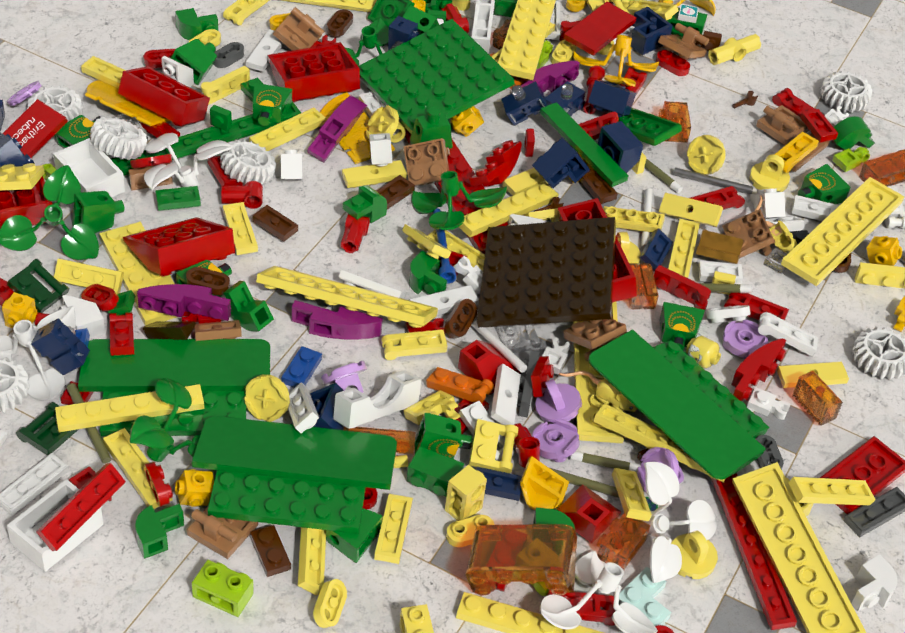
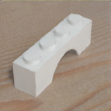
M476 0L471 38L489 54L495 0Z
M404 370L389 375L383 388L371 398L355 388L336 393L333 419L350 429L404 410L419 402L421 379Z

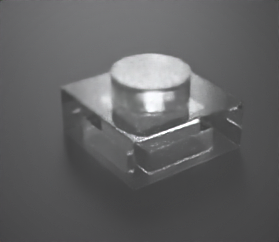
M774 248L765 258L763 265L782 274L787 268L782 266L781 262L787 253Z

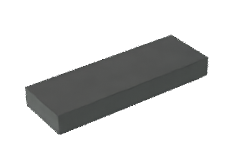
M895 487L877 497L871 505H863L845 515L843 521L860 538L905 512V494L898 487Z

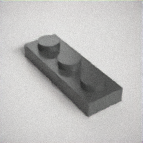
M531 350L529 359H524V363L527 365L526 376L521 375L519 389H523V393L518 392L517 406L520 407L519 416L528 418L533 391L531 374L539 359L540 352Z

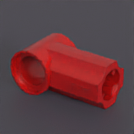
M446 4L441 10L446 11V21L453 19L468 34L469 23L467 18L461 16L456 6Z
M249 181L245 186H222L221 202L222 204L244 202V205L248 208H259L263 203V186L257 181Z
M350 214L347 215L345 232L341 240V248L345 252L353 254L359 250L363 236H366L368 232L369 217L363 216L356 220Z
M521 423L514 424L518 427V435L514 439V449L518 454L519 465L526 468L528 459L531 456L540 461V441L532 437L528 429L522 426Z

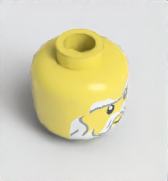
M699 336L692 338L687 345L686 353L694 358L702 368L706 369L716 365L721 358L719 344L707 337Z

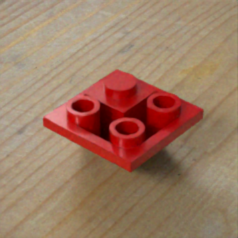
M475 340L460 350L458 369L468 377L481 381L483 379L490 380L494 384V389L489 395L494 393L497 369L502 363L521 374L517 368L489 343Z
M583 484L557 509L572 520L575 532L590 543H593L621 514L619 509Z

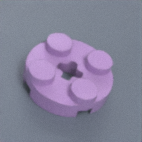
M743 320L742 323L732 321L724 330L722 346L725 350L745 360L755 350L767 344L768 337L766 338V336L758 332L759 324L753 321Z
M555 420L554 424L549 425L548 422H544L537 426L532 434V437L540 441V456L553 459L555 462H564L568 456L576 452L580 444L577 428L572 423L564 420Z

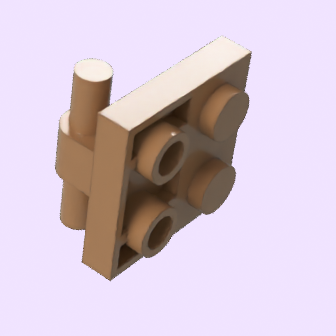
M294 7L288 17L274 31L273 35L293 51L310 48L320 39L325 31L315 24V20L308 14L305 15Z
M677 23L675 30L683 33V37L677 34L661 35L658 41L664 45V49L671 52L676 51L679 53V57L689 60V58L697 59L705 56L707 50L696 45V42L698 41L706 46L709 39L692 27L687 28Z
M783 105L775 110L766 106L763 112L767 115L759 119L756 125L783 145H787L801 132L807 133L810 131L798 115Z
M441 138L403 146L408 181L415 186L441 182V174L449 171L447 155H450L449 147L445 146V139Z
M761 209L722 226L726 235L744 240L739 258L760 249L763 250L765 256L772 254L770 245L775 243Z
M614 319L574 323L570 328L564 330L563 333L566 340L591 349L584 354L585 359L588 361L592 352L627 333L625 324Z
M208 507L203 512L195 509L191 515V518L195 521L188 527L187 535L226 559H229L250 535V532L254 531L258 526V522L217 518L213 515L208 516Z

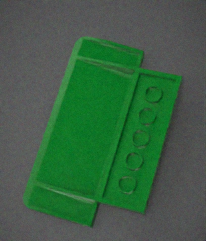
M632 329L590 354L588 358L590 365L712 477L720 480L726 479L759 458L766 450L756 438L766 434L769 426L672 340L652 347Z
M93 339L88 343L90 351L84 365L80 369L78 389L79 392H103L102 400L154 392L155 384L162 378L174 380L184 387L200 384L204 409L176 413L166 433L170 436L201 435L204 422L209 417L223 416L246 419L245 388L255 377L262 374L270 375V344L263 339H213L196 341V339H134V354L111 356L110 339ZM170 414L152 418L159 422L161 428H164ZM136 420L100 426L101 437H106L124 428L130 435L132 425Z
M212 416L204 422L192 459V467L217 470L207 510L208 516L213 515L217 518L359 534L366 487L390 490L397 441L388 435L319 427L306 429L301 434L293 424Z

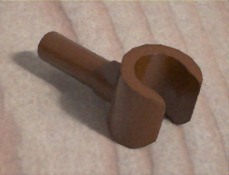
M748 91L745 99L734 103L732 106L734 109L745 104L754 106L758 96H753L754 92Z
M554 197L550 205L535 211L563 207L564 203L559 204L560 198Z

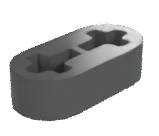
M231 42L215 51L214 53L217 55V58L213 65L217 68H226L244 57L243 44Z
M768 435L758 436L756 440L765 448H768V451L765 450L757 458L759 467L762 468L778 462L782 470L784 462L776 441Z

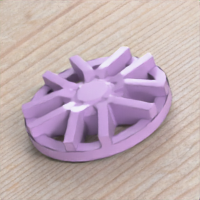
M35 81L13 94L7 100V103L10 106L21 103L37 92L42 85L39 81Z

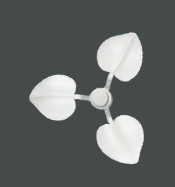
M163 134L147 143L145 150L148 153H156L167 148L176 164L154 166L145 172L144 180L147 186L153 190L159 183L175 174L182 187L199 186L196 177L199 174L198 160L208 159L219 153L234 149V147L221 140L211 141L202 145L196 150L194 169H192L190 166H181L170 146L178 142L177 134Z
M73 306L46 316L38 323L37 327L33 326L29 320L18 321L13 327L15 333L13 334L14 340L9 336H0V360L8 357L11 362L12 354L17 353L18 342L24 347H29L40 374H35L29 378V390L27 393L34 399L50 400L58 397L65 387V377L56 368H50L44 372L31 343L38 329L58 318L74 333L76 318Z
M646 462L644 467L648 497L654 504L661 506L655 511H651L652 515L649 522L641 520L640 527L644 534L656 537L650 549V572L652 583H658L677 575L682 565L679 547L671 544V538L662 533H665L669 526L688 524V534L698 530L708 540L716 532L717 521L712 508L703 500H694L688 505L686 510L688 520L669 521L663 514H658L672 503L671 497L678 494L679 481L677 475L669 466L659 462Z
M596 551L582 556L573 567L575 570L574 576L579 582L585 585H592V588L576 606L572 607L566 598L555 594L544 597L540 604L539 610L548 622L558 628L569 630L580 625L582 619L576 611L584 605L597 589L605 594L614 591L613 608L616 611L612 615V620L622 632L657 633L658 631L644 613L634 605L623 602L619 606V592L622 587L618 584L624 575V571L616 563L608 562L604 565L598 558Z

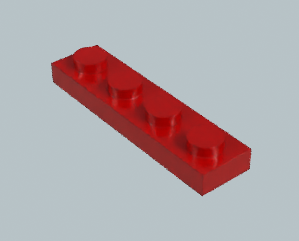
M106 463L36 533L51 551H57L126 481L112 463Z

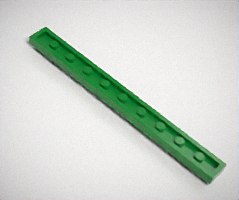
M293 101L282 122L301 113ZM253 114L232 120V127L229 131L212 126L178 137V142L170 146L178 159L197 153L196 150L208 142L221 140L228 143L262 132L279 123L270 122L269 125L262 126L258 123V120L253 118ZM167 148L156 153H148L144 150L141 157H137V159L167 155L170 152ZM119 157L110 158L123 172L124 176L129 174L128 170L133 169L131 168L130 161L136 160L132 158L130 160L120 159Z

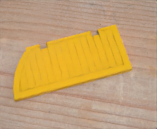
M96 80L87 87L86 97L95 101L99 100L101 104L131 118L136 117V120L148 126L171 121L167 118L158 117L151 110L141 108V105L136 102L127 101L124 96L118 94V88L101 80Z
M348 92L333 98L322 108L320 113L326 117V121L339 105L350 96ZM365 112L362 113L348 134L339 142L343 150H351L347 154L355 164L371 159L370 141L366 134V131H369L370 126L368 122L370 118ZM391 144V150L393 152L395 151V147Z

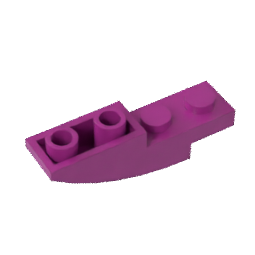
M566 61L541 67L536 70L534 80L525 79L524 84L518 90L536 81L543 93L546 90L553 92L565 82L574 81L578 77L580 62Z
M352 95L346 98L321 127L318 136L309 146L307 153L325 163L341 139L348 134L365 111L367 105Z
M167 284L145 287L137 291L138 307L145 310L182 317L186 311L228 321L231 316L230 299L213 296L212 288L187 284Z
M297 300L292 305V322L309 326V334L344 340L370 339L380 337L382 334L383 319L376 316L348 310L341 306L338 312H334Z

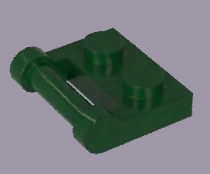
M34 259L29 266L9 279L7 283L14 292L35 299L37 313H43L70 290L67 285L61 284L53 277L38 259ZM36 272L55 292L51 293L32 274Z
M54 402L48 404L46 410L29 425L21 427L16 432L17 437L22 442H28L47 456L79 430L58 431L55 407L60 406ZM51 417H54V418H52L46 425H44L39 431H37V432L34 434V432H35L37 429H39L44 423H46Z

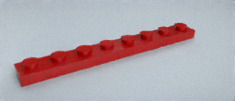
M737 473L726 478L724 482L711 478L770 630L795 627L797 620L776 568L732 483L733 478L738 477Z

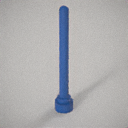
M435 209L433 214L441 212V210ZM436 229L438 243L447 248L445 230ZM440 256L442 266L438 274L447 280V284L453 283L456 280V270L450 265L449 258Z

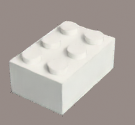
M91 138L53 153L55 169L57 170L62 166L69 165L80 183L81 192L106 191L111 198L125 192L123 172L103 151H99V148L93 145L94 143L90 141Z
M67 479L7 525L10 543L45 572L103 525L100 507L57 551H51L36 533L79 490Z

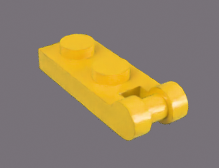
M801 132L775 153V155L780 156L782 159H786L784 160L783 171L789 173L794 165L818 146L819 141Z

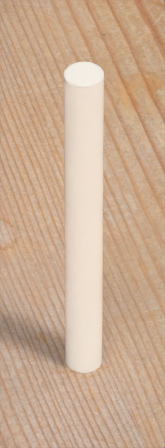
M652 189L645 190L644 212H652ZM642 231V250H644L650 239V232Z
M474 319L471 326L521 373L525 372L527 365L486 327L478 328L477 319Z

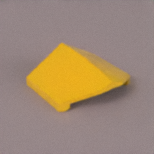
M532 456L528 459L520 481L525 502L533 510H536V508L558 509L562 505L569 484L568 480Z

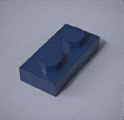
M658 228L653 231L639 258L655 271L659 265H662L673 241Z
M481 467L476 468L487 478L485 494L519 501L522 490L520 485L522 476Z

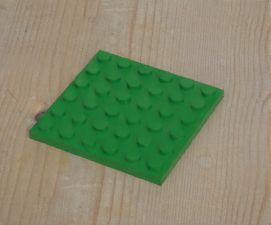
M453 19L358 66L360 68L361 81L384 105H389L397 110L399 122L410 134H412L416 118L428 115V110L431 107L438 108L440 112L445 114L448 120L514 85V78Z

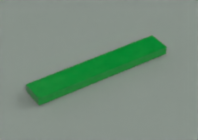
M557 102L541 108L540 114L611 187L628 181L629 175Z

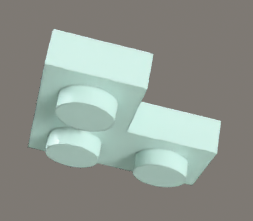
M646 567L619 593V606L623 602L632 604L643 612L654 626L663 625L670 618L672 612L656 601L654 597L665 588L667 581L663 580L658 583H652L650 568Z

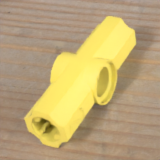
M757 34L739 40L732 37L723 46L709 50L708 56L713 65L731 59L737 62L742 60L747 53L760 49L762 43Z

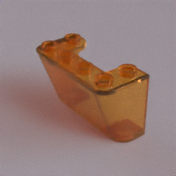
M564 524L478 526L475 529L465 574L473 593L489 595L490 592L496 589V582L500 584H509L511 582H523L526 584L545 582L546 587L555 595L574 593L577 549L575 529Z

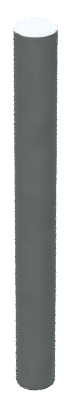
M676 167L673 173L675 176L724 188L734 186L737 191L752 194L753 186Z

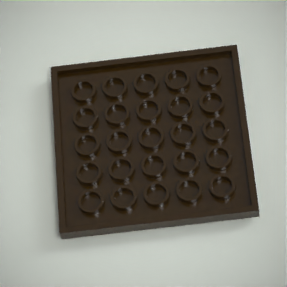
M615 217L488 227L477 314L478 328L611 319L616 236Z

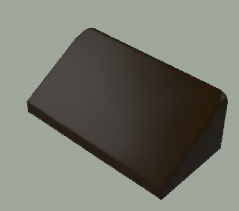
M156 321L144 326L143 331L148 339L187 340L196 323L195 321Z

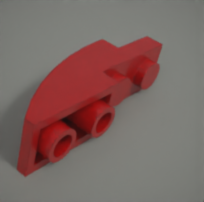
M513 140L501 143V147L493 149L492 153L486 157L487 163L485 168L476 170V174L469 178L471 186L483 184L484 187L501 184L506 180L518 161L522 147L521 141L514 143Z
M778 339L763 345L751 353L739 365L731 384L736 387L733 395L738 400L743 401L744 399L747 401L753 390L751 388L752 385L757 386L759 380L765 382L769 375H774L778 367L777 361L782 362L787 352L784 349L785 339Z

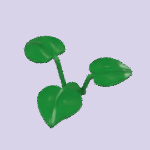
M381 18L361 30V40L359 41L356 54L352 49L345 48L358 66L359 60L357 57L360 56L363 46L367 49L376 47L380 55L383 54L380 46L388 44L389 28Z
M69 165L62 166L54 171L44 184L43 193L48 201H56L55 204L45 208V217H42L33 228L31 221L25 216L15 215L8 218L0 229V245L13 251H26L36 244L37 238L34 231L38 230L44 222H47L52 226L60 224L67 233L61 241L62 251L67 257L73 260L95 259L98 257L99 244L94 231L87 225L80 223L74 225L70 231L63 221L62 209L59 207L60 203L66 205L74 203L75 193L81 192L80 183Z
M447 171L441 174V193L413 191L412 203L417 212L431 213L447 202V196L448 212L441 211L431 215L429 225L434 229L452 230L461 226L465 220L463 212H452V197L456 196L460 189L470 203L474 202L475 207L490 208L502 201L507 192V186L478 190L469 195L463 186V182H459L457 172Z
M166 378L159 379L155 384L156 394L165 403L173 405V410L164 428H161L159 422L152 417L145 415L138 417L131 428L130 443L148 446L147 455L155 462H162L169 453L174 455L176 451L185 446H189L188 453L193 457L200 435L194 436L192 441L186 440L174 447V439L166 433L178 410V406L184 409H188L191 406V395L180 383Z

